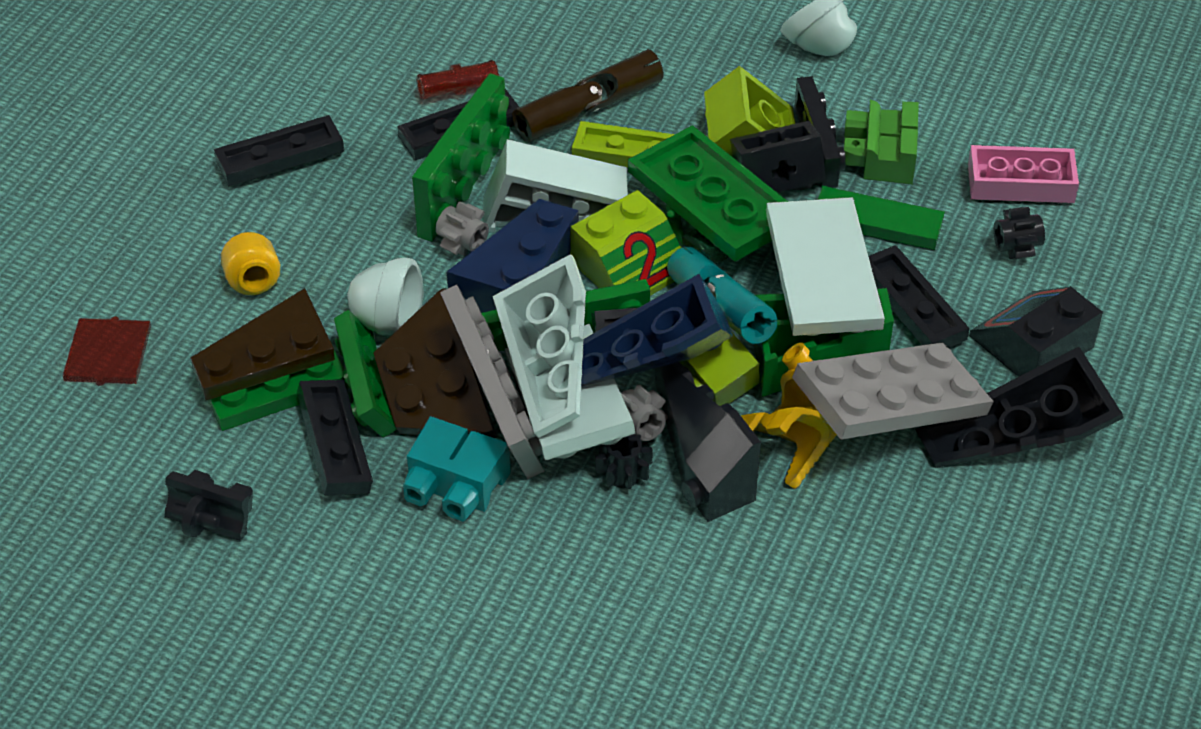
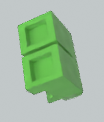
M870 100L869 112L847 110L843 147L846 165L864 167L863 179L913 185L917 158L919 102L903 101L901 110L881 109L878 102Z

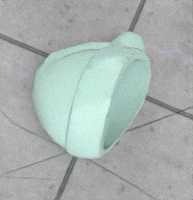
M814 0L786 20L780 31L790 42L795 45L797 44L805 51L823 56H832L843 52L850 46L856 36L857 25L854 20L848 17L847 8L843 0Z
M396 258L387 263L375 264L357 274L351 281L347 293L350 311L367 329L385 337L394 334L422 307L424 297L423 278L417 262L410 258Z

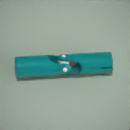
M685 247V249L680 248L671 255L667 270L672 280L680 285L700 274L724 311L730 328L743 339L756 344L768 340L773 335L777 327V316L766 303L732 279L725 271L698 250L692 247Z

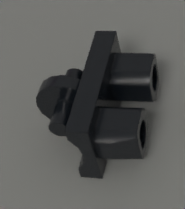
M194 470L188 476L172 471L165 478V485L168 488L165 517L182 522L181 527L184 535L196 538L203 530H207L241 541L247 534L248 514L252 509L253 490L251 487L240 483H235L229 488L214 484V480L208 473Z

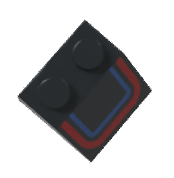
M1071 286L1032 291L970 330L969 336L1019 377L1077 347H1080L1084 354L1094 348L1103 311Z

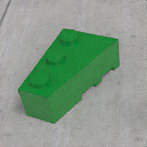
M887 288L877 289L885 318L883 330H870L860 333H826L816 336H793L784 293L755 295L771 307L777 316V327L773 335L762 343L754 344L756 360L759 363L762 397L782 391L781 377L789 370L783 363L782 358L786 351L797 343H804L810 350L809 357L813 361L890 350L894 319Z

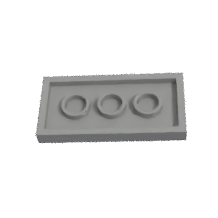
M457 285L440 292L512 454L527 479L544 472L538 458L543 453L527 416V410L511 381L510 372L493 341L492 332L484 316L481 314L474 297L472 296L465 300Z
M944 343L798 363L792 376L797 385L841 440L984 416L988 414L994 402Z

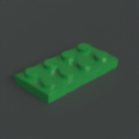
M489 73L412 176L418 238L430 242L434 241L438 235L436 233V223L440 214L445 208L449 206L456 208L458 202L468 200L475 182L480 175L484 176L488 172L492 159L499 150H503L506 140H509L510 128L506 124L509 98L505 96L504 77Z
M693 125L628 159V172L733 261L736 262L772 241L766 216L767 203L788 201Z

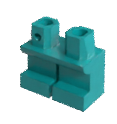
M430 416L407 455L408 474L403 484L404 499L415 505L423 506L428 503L433 494L444 497L442 500L443 511L449 517L462 522L469 517L474 509L485 512L491 493L496 485L503 486L511 474L510 448L508 444L475 431H471L468 436V429Z

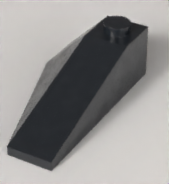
M1077 347L988 392L987 394L994 402L987 415L925 425L915 430L935 467L938 468L1081 440L1124 417L1081 348Z
M680 362L655 368V384L658 394L666 401L662 406V410L668 415L666 425L682 481V492L689 506L692 508L697 507L707 522H710L756 501L761 441L729 403L719 406L712 400L715 398L714 392L706 384L696 387L691 372Z

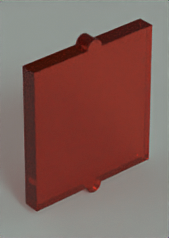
M117 316L111 319L79 318L63 372L64 381L95 382L97 386H102L105 383L137 384L151 330L150 321L119 320Z

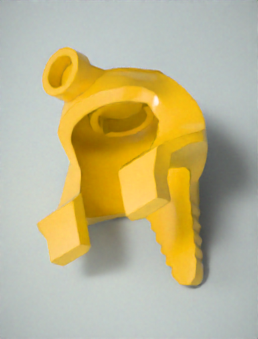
M804 343L793 345L782 358L783 363L789 370L782 375L780 381L782 389L781 404L770 414L759 412L741 415L753 432L755 430L796 443L797 451L792 458L793 462L790 464V468L787 471L788 474L785 477V483L792 488L800 486L801 482L810 472V469L814 467V463L818 461L819 457H821L837 435L792 378L798 363L813 361L809 357L810 350Z

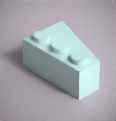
M507 139L483 198V211L485 212L483 222L488 224L489 232H496V226H505L538 199L578 210L580 222L628 195L627 167Z

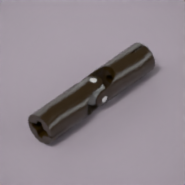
M644 50L579 80L574 86L558 89L514 109L512 113L514 126L524 141L531 142L574 122L582 111L586 110L587 113L595 112L661 82L664 77L662 64L660 61L653 63L659 58L652 50ZM600 84L604 87V89H605L606 92H607V96H608V99L603 100V101H602V91H603V90H602V87L600 86Z

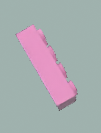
M971 145L968 160L971 199L1075 203L1079 181L1074 149Z

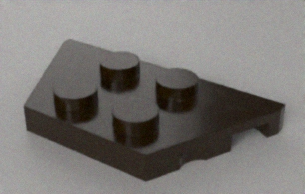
M443 288L373 352L395 426L401 435L419 436L429 417L432 416L468 429V434L471 431H475L492 438H497L476 372L440 292L446 290V288Z

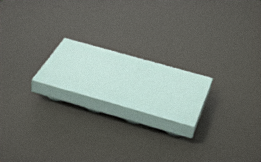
M853 197L767 203L766 216L793 336H816L826 333H860L870 330H883L885 318Z
M590 324L584 325V338L593 334ZM505 348L510 369L525 405L509 349ZM614 379L582 386L580 416L539 438L537 437L545 460L568 458L577 451L593 446L615 444L623 437L635 434V429Z

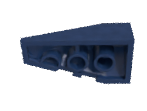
M700 274L584 338L581 387L694 359L706 351L718 348L724 341L733 337L724 311Z

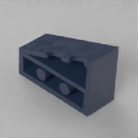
M538 199L446 272L448 288L457 285L465 300L473 296L481 313L497 310L493 299L494 295L571 254V226L579 222L578 210Z

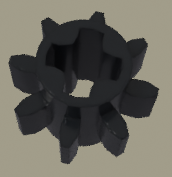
M1029 207L1003 210L1004 219L996 220L993 227L997 249L1000 252L1008 251L1009 259L1034 257L1036 255L1034 247L1042 246L1045 242V228L1042 218L1038 214L1030 215Z
M640 434L623 437L615 444H600L599 455L595 456L596 473L607 472V486L614 485L619 488L631 489L640 479H649V465L652 464L653 449L652 447L642 448Z

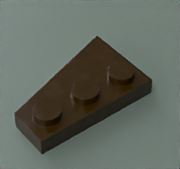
M304 288L190 357L194 374L207 401L335 360L331 341Z

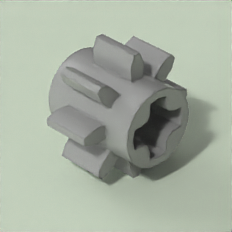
M458 202L456 208L453 206L445 208L436 223V233L444 237L440 247L455 255L459 253L463 256L467 255L468 250L472 252L486 241L489 232L488 224L481 221L485 212L469 203L466 205L462 202Z
M637 385L635 390L623 391L621 396L633 420L634 435H641V443L642 441L656 438L664 429L665 421L668 419V415L660 409L666 401L654 390L648 392L641 385Z

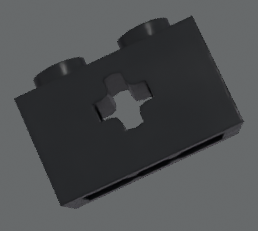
M810 121L730 139L732 157L776 192L790 189L806 190L815 183L826 181L821 135Z

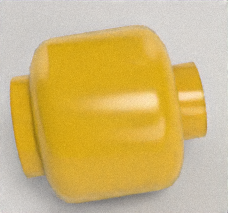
M243 232L233 236L224 245L221 252V266L229 285L234 290L248 296L259 295L268 291L276 284L280 276V261L271 241L265 236L255 232Z

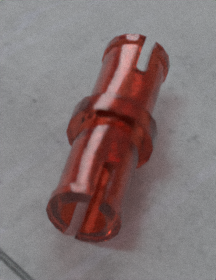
M489 60L488 62L464 67L460 64L450 65L449 70L423 75L418 74L416 76L418 93L423 100L449 93H454L456 96L464 95L466 90L480 87L489 73L499 76L498 68L495 61Z

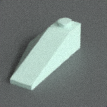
M571 254L493 296L532 428L538 438L580 416L586 291L576 261Z

